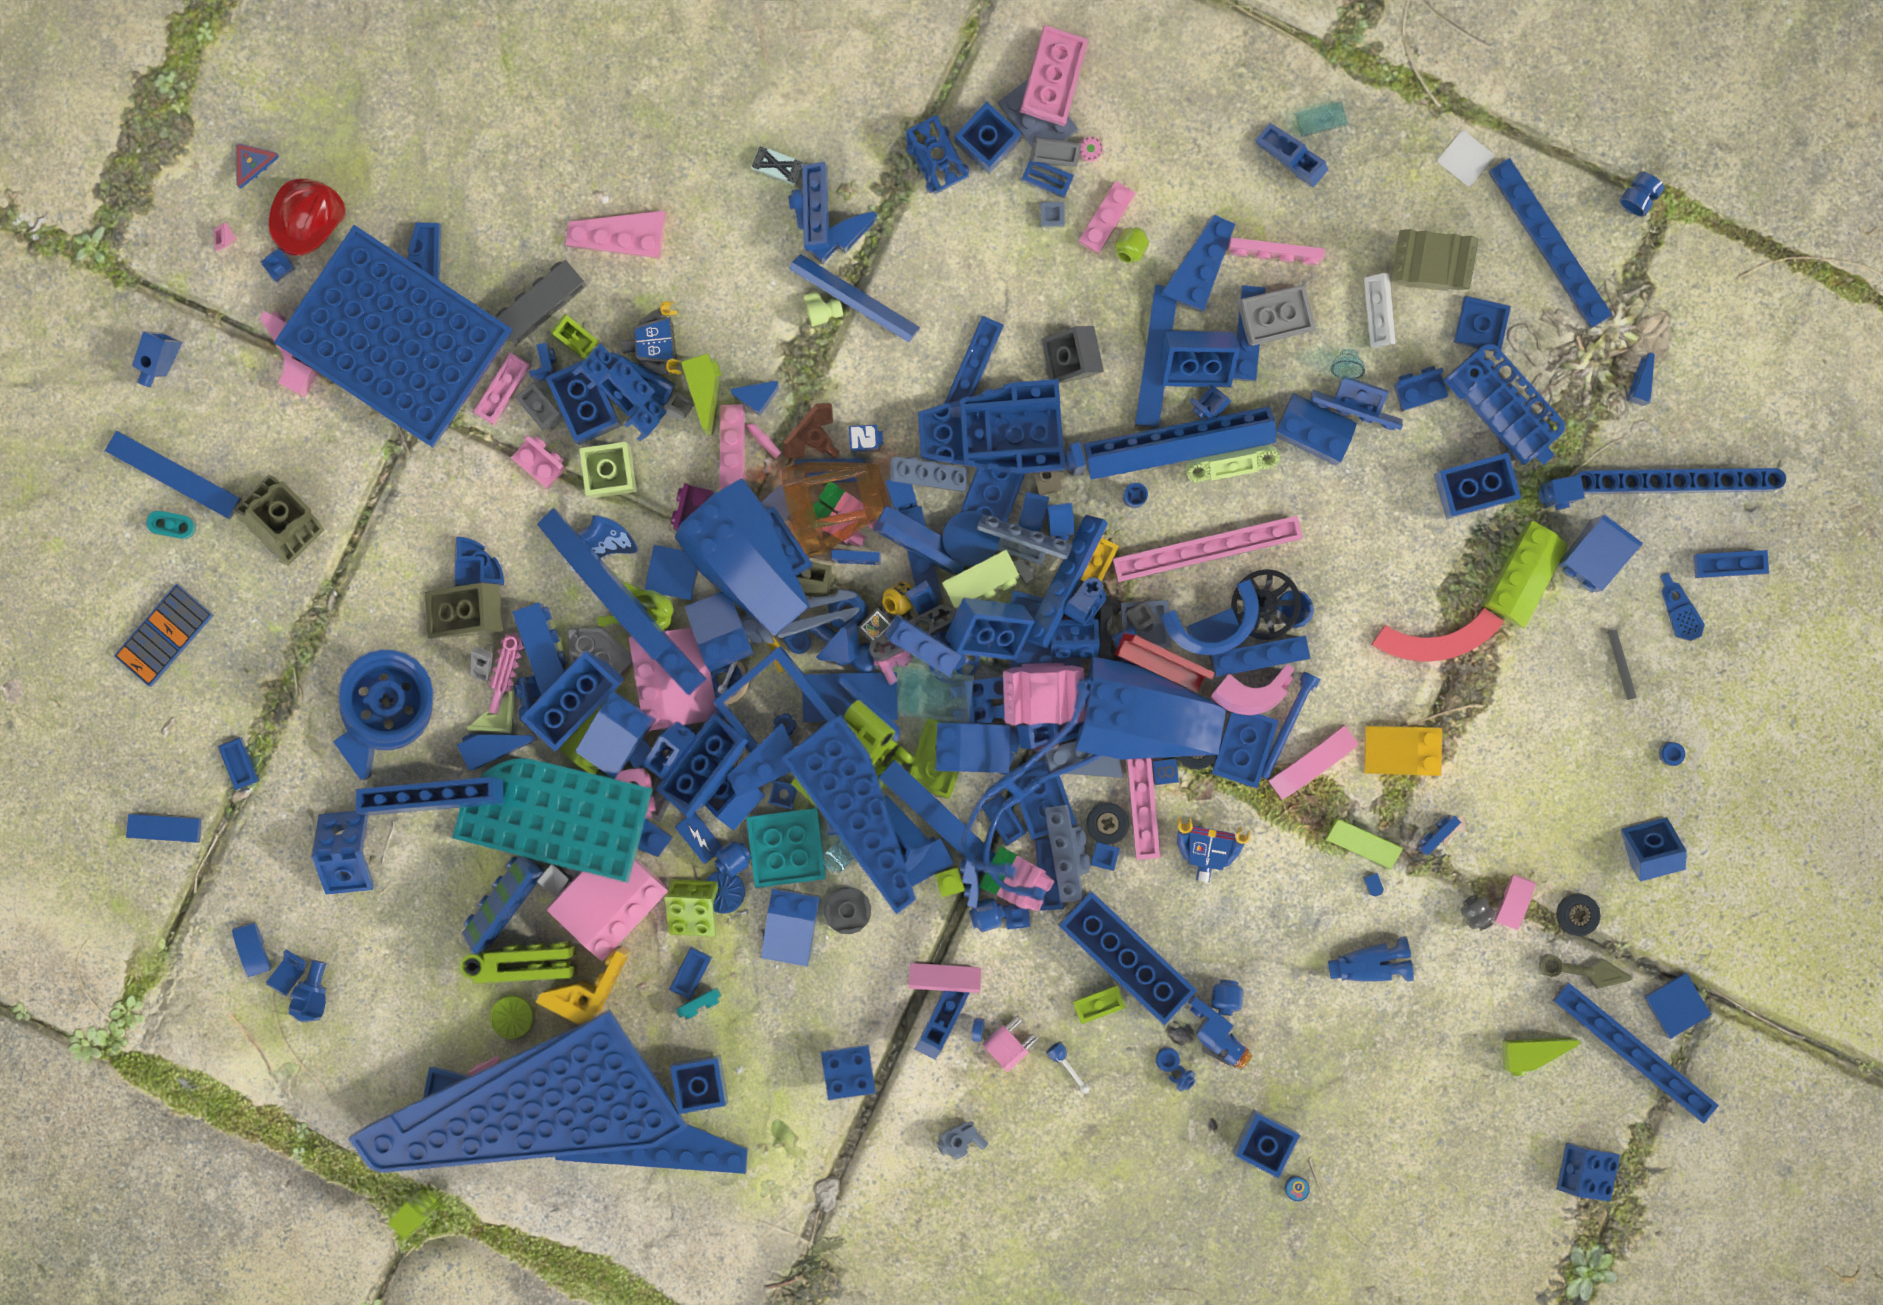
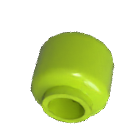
M1125 228L1115 242L1116 255L1125 263L1138 262L1149 247V240L1145 231L1141 228Z

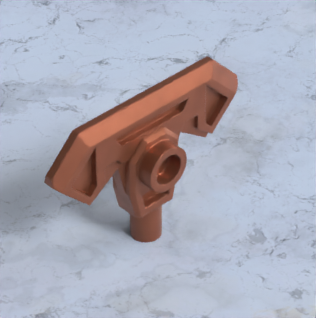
M831 403L815 404L783 441V453L786 459L804 457L805 444L822 453L827 452L833 458L839 454L840 451L832 445L833 441L822 428L823 425L833 423Z

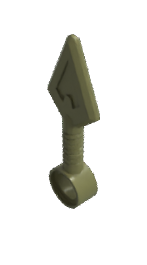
M1545 955L1539 962V969L1544 975L1557 977L1561 973L1587 976L1596 989L1632 980L1629 974L1603 958L1598 959L1589 967L1563 963L1559 957L1553 955ZM1554 959L1557 963V968L1554 972L1549 973L1545 968V964L1548 960Z

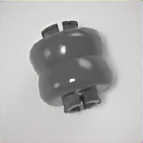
M1473 895L1463 901L1465 905L1461 908V914L1467 919L1468 926L1471 929L1479 928V931H1483V929L1485 930L1493 925L1491 921L1496 917V914L1490 907L1486 897L1477 898V895Z

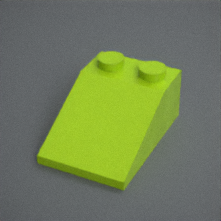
M709 353L682 361L681 364L702 429L707 436H711L720 388L718 377L722 376L716 358L711 359Z

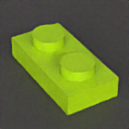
M1118 985L1072 1001L1081 1025L1126 1008Z

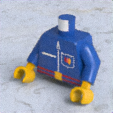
M1181 817L1177 819L1178 848L1182 858L1187 860L1189 865L1198 866L1196 880L1210 882L1212 869L1223 871L1224 867L1230 866L1240 855L1245 843L1250 841L1251 830H1249L1248 834L1242 835L1240 834L1242 827L1237 828L1235 837L1234 833L1192 826L1190 817L1189 822L1186 824L1181 823Z

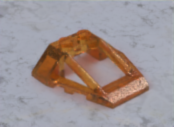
M803 462L782 468V487L792 527L798 543L808 558L828 553L843 540L849 539L855 532L877 520L884 507L889 506L878 464ZM829 472L810 477L808 475V473ZM856 477L864 509L816 519L808 486ZM858 520L824 539L822 527Z

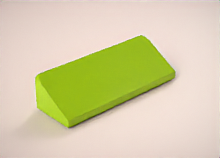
M1335 818L1326 838L1329 842L1389 869H1392L1403 850L1402 847L1337 818Z

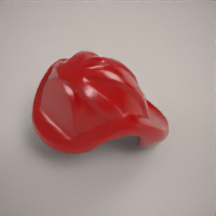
M310 179L290 180L279 189L273 200L268 219L270 236L276 246L289 255L302 256L320 248L335 228L344 220L346 215L345 204L339 194L323 182Z

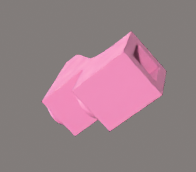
M263 311L261 321L275 341L287 324L284 322L286 317L275 311L272 314ZM278 346L284 358V370L278 383L306 397L318 372Z

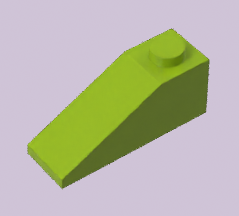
M1574 1037L1502 1040L1504 1069L1511 1072L1513 1076H1524L1526 1071H1535L1580 1045V1040Z

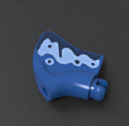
M593 515L591 524L579 533L581 538L600 558L609 554H633L638 551V547L628 531L618 522L608 517Z

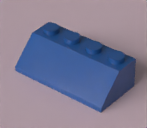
M585 651L520 719L556 751L625 679L607 662Z

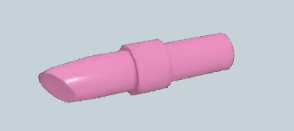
M756 424L746 425L757 439V442L775 459L782 454L771 441V438L766 433H763Z

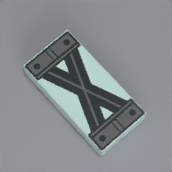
M759 145L751 168L796 185L804 163Z

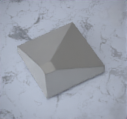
M675 390L664 406V410L667 412L664 416L684 420L695 405L694 401Z

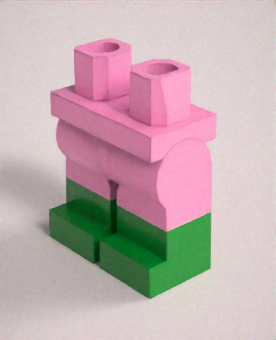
M829 480L818 499L838 513H834L816 501L805 520L846 545L850 543L861 548L867 537L858 532V528L861 524H864L873 529L878 518L870 511L867 505Z
M999 847L991 862L998 865L1010 864L1017 868L1012 879L997 874L1009 886L1030 888L1036 886L1048 892L1054 883V880L1045 874L1046 871L1005 847ZM987 872L979 887L1023 909L1028 908L1039 911L1043 904V901L1019 896L1002 889Z

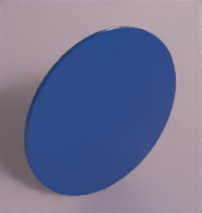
M964 511L956 514L947 522L943 531V545L947 554L953 560L965 566H976L993 557L999 545V537L977 530V525L984 515L980 512Z

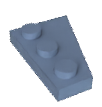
M1075 741L1052 747L1044 754L1048 772L1051 773L1079 762L1093 754L1075 751L1077 742ZM1101 756L1087 765L1065 773L1070 775L1124 778L1119 759Z

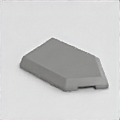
M602 627L568 629L570 664H573L585 651L607 662L621 676L633 664L631 653Z

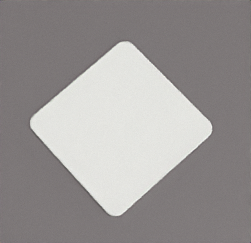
M1463 130L1439 157L1438 163L1466 186H1471L1494 158V154Z

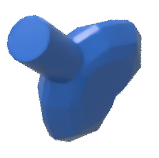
M870 643L859 645L860 655L851 662H837V665H852L862 673L873 672L876 666H874V660L869 650Z

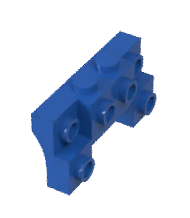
M601 343L572 372L576 376L582 371L591 381L587 385L589 390L597 384L628 417L631 416L623 425L627 428L633 424L641 432L637 438L639 442L654 430L667 413L652 397L655 390L623 357L616 360Z

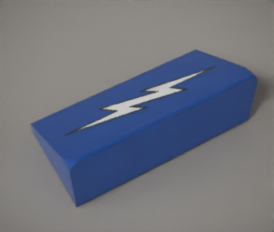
M696 812L691 818L687 817L675 826L704 864L715 857L716 851L723 847Z

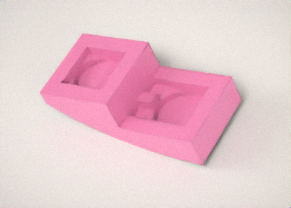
M1513 874L1504 891V899L1496 914L1495 922L1518 930L1529 906L1536 882Z

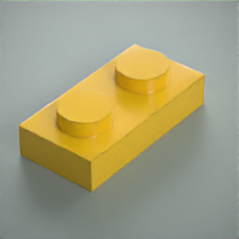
M1101 537L1081 581L1084 582L1089 578H1098L1102 581L1119 546Z

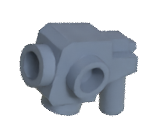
M972 1121L969 1123L963 1122L958 1126L954 1125L943 1131L938 1136L939 1142L936 1143L938 1150L943 1156L947 1154L955 1157V1159H960L968 1154L967 1149L969 1147L967 1144L972 1141L981 1150L985 1149L988 1145V1142L977 1132Z

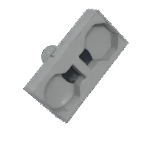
M487 644L484 649L474 646L471 652L470 676L488 682L491 676L494 645Z

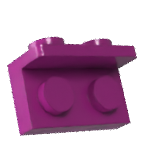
M684 483L683 488L678 489L676 497L679 506L678 510L673 511L671 524L674 525L673 529L677 531L680 524L714 494V491Z

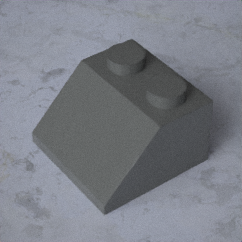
M1075 326L1041 339L1050 380L1059 379L1060 384L1088 378L1104 372L1094 326Z

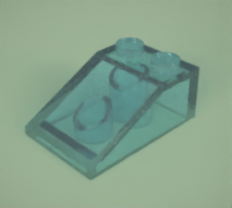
M902 668L897 716L969 723L974 676L954 673L947 676L942 672Z

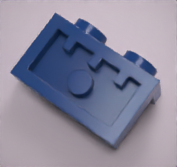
M1431 366L1421 370L1422 374L1413 376L1412 373L1398 377L1399 381L1393 386L1402 412L1449 397L1442 377L1443 368L1435 369V366Z
M1098 619L1092 620L1087 626L1076 620H1060L1051 638L1052 657L1067 658L1069 656H1081L1083 658L1098 656Z

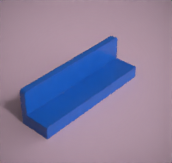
M889 506L884 507L874 527V532L950 574L958 575L962 573L965 566L956 562L947 554L941 535Z

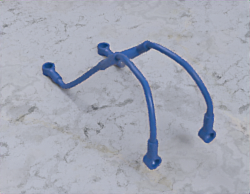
M1080 679L1078 681V694L1073 707L1074 713L1069 723L1023 766L1017 767L985 790L986 793L977 802L964 829L961 845L969 863L977 869L985 870L1002 889L1016 895L1043 901L1046 890L1036 886L1032 888L1023 886L1012 887L1000 879L997 874L1007 878H1014L1017 868L1010 864L998 865L990 863L989 851L995 827L1004 810L1007 811L1038 789L1041 783L1087 765L1101 757L1100 755L1093 754L1079 762L1034 779L1023 788L1018 787L1014 783L1075 725L1080 711L1083 710L1087 694H1090L1093 684L1091 680ZM1006 788L1013 795L1001 803L991 821L983 851L984 864H981L972 857L967 844L968 836L976 816L985 801Z

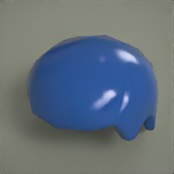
M1292 590L1286 591L1279 597V600L1295 599ZM1300 590L1301 610L1296 623L1292 627L1295 629L1304 627L1310 622L1315 611L1312 600L1305 592ZM1278 606L1277 610L1291 619L1295 606Z

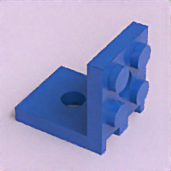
M356 811L319 814L311 857L326 895L373 890L374 881L363 853L368 821L367 815L358 814Z

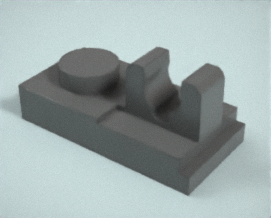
M533 382L515 397L543 431L548 427L553 430L560 424L557 419L561 417V414Z

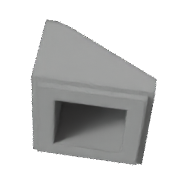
M551 864L537 880V883L557 897L572 878H569L560 867Z

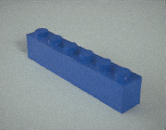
M494 777L356 789V813L367 816L504 804L503 780Z

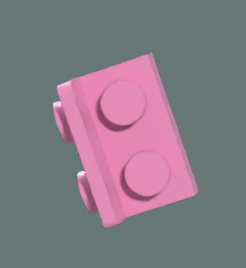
M527 435L524 438L526 441L511 458L545 488L549 489L565 471L566 467L561 464L564 459L554 451L551 454L544 449L546 444L537 436L532 439Z

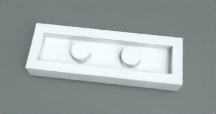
M1382 273L1365 277L1370 347L1379 348L1396 344L1389 274Z

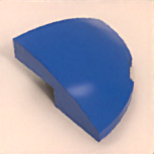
M456 537L454 587L476 583H490L502 586L504 585L502 568L496 557L491 558L484 551L485 546L469 538Z

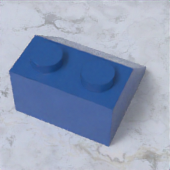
M727 777L705 806L718 820L734 831L765 794L759 788H756L737 797Z
M1668 817L1621 829L1630 865L1640 882L1686 870L1687 850Z

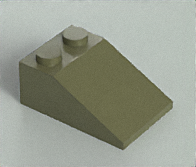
M476 583L425 592L428 639L503 632L500 585Z

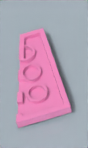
M657 211L570 221L568 223L565 245L572 248L660 259L666 212Z

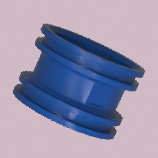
M381 649L359 657L348 667L339 686V708L342 722L348 733L357 742L368 748L391 751L413 743L423 734L432 714L433 687L427 671L415 658L396 650ZM387 674L389 678L388 680L380 681L379 676ZM408 683L411 689L404 691L401 688L402 684ZM362 687L368 689V693L364 696L359 694V690ZM388 698V701L393 703H390V707H384V704H382L383 699ZM406 706L413 708L411 715L405 714L404 708ZM367 710L371 713L369 719L362 718L361 714L363 711ZM386 720L393 722L394 725L391 729L384 727Z

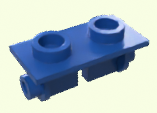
M535 676L526 677V682L524 677L516 680L517 684L514 685L515 695L517 698H520L521 707L518 709L519 718L536 703L533 702L532 698L541 697Z

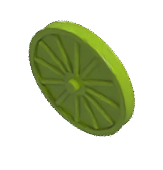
M507 996L495 1003L490 1013V1023L493 1030L505 1039H517L525 1035L530 1030L534 1019L533 1010L529 1003L518 996Z

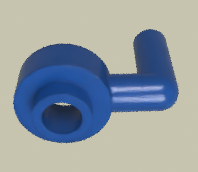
M802 189L792 190V195H788L790 210L795 209L798 228L803 230Z

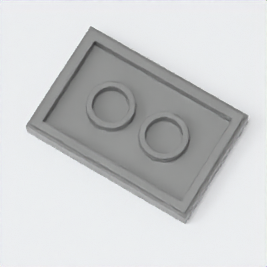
M1305 284L1237 301L1249 347L1316 330Z

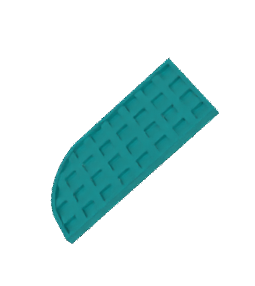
M520 758L497 764L479 777H494L503 780L504 804L464 807L459 810L453 839L629 883L652 788L533 759Z

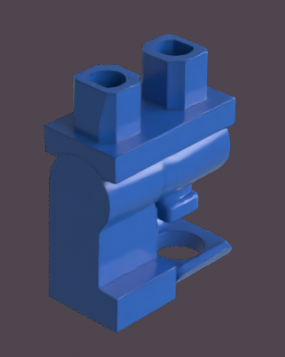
M1003 677L964 681V684L952 686V699L965 698L966 700L965 708H953L954 721L979 724L992 723L993 718L1005 719L1004 703L1000 706L991 705V699L1004 698Z

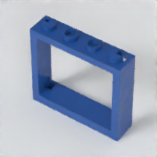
M783 647L775 649L713 701L716 705L714 708L716 713L722 719L726 717L731 723L730 726L748 740L745 748L749 753L759 744L725 702L776 659L828 721L817 731L839 716Z

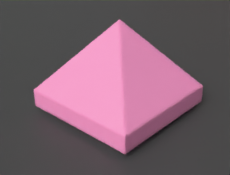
M222 223L214 228L215 251L228 247L237 239L228 223Z

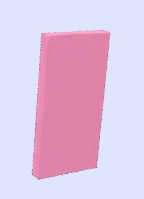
M1043 26L1020 113L1065 126L1088 39L1053 27Z

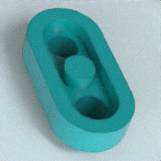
M154 511L149 514L146 520L149 531L162 536L189 539L196 531L194 520L185 515ZM161 519L164 520L163 527L158 526V522ZM183 524H187L185 532L181 530Z
M718 987L678 1007L675 1011L679 1018L684 1016L685 1020H688L698 1014L697 1009L706 1006L708 1009L718 1004V998L722 995Z

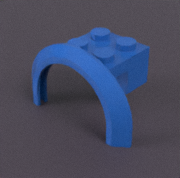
M1251 580L1237 584L1244 604V616L1241 625L1238 624L1231 608L1186 626V632L1180 623L1176 611L1173 610L1161 615L1170 637L1183 649L1201 655L1220 654L1238 646L1251 633L1258 617V599Z

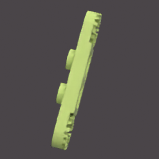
M1265 445L1197 458L1190 461L1185 470L1191 482L1200 483V481L1203 482L1209 479L1212 481L1258 472L1261 469H1272L1273 466H1277V463L1280 462V455L1276 447ZM1267 453L1268 455H1270V453L1271 455H1273L1272 458H1270L1269 460H1262L1263 457H1265L1264 455H1267ZM1194 468H1204L1200 473H1193Z

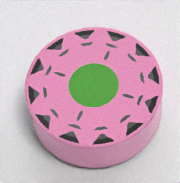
M1095 137L1083 139L1081 141L1080 157L1087 162L1098 160L1103 150L1102 143Z

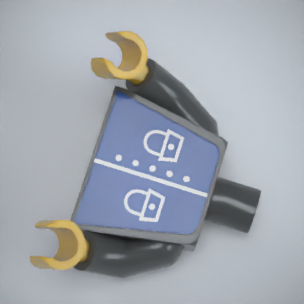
M674 301L662 302L659 308L641 319L638 326L633 327L634 339L621 340L623 354L636 352L637 361L644 368L658 375L670 373L680 375L682 371L676 370L677 364L682 361L677 360L673 321L671 317H667L677 315V311H670V306L675 303Z

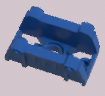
M937 115L905 132L907 143L905 149L910 156L913 155L927 182L925 183V188L930 194H938L969 178L968 174H970L969 167L965 163L962 164L948 138L950 136L948 127L942 126ZM931 122H933L936 134L939 137L938 141L935 136L931 137L930 135ZM917 130L921 135H925L927 138L925 144L927 146L918 143L913 133ZM936 147L944 151V156L938 160L931 156L932 149ZM949 162H952L959 177L949 171ZM937 166L940 171L945 173V185L943 186L940 185L935 175Z

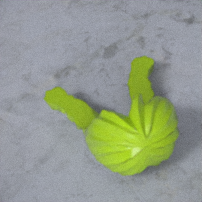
M622 582L647 609L646 612L661 629H667L673 614L670 600L654 590H642L628 584V582ZM613 615L597 618V624L600 627H606L612 623L620 624Z

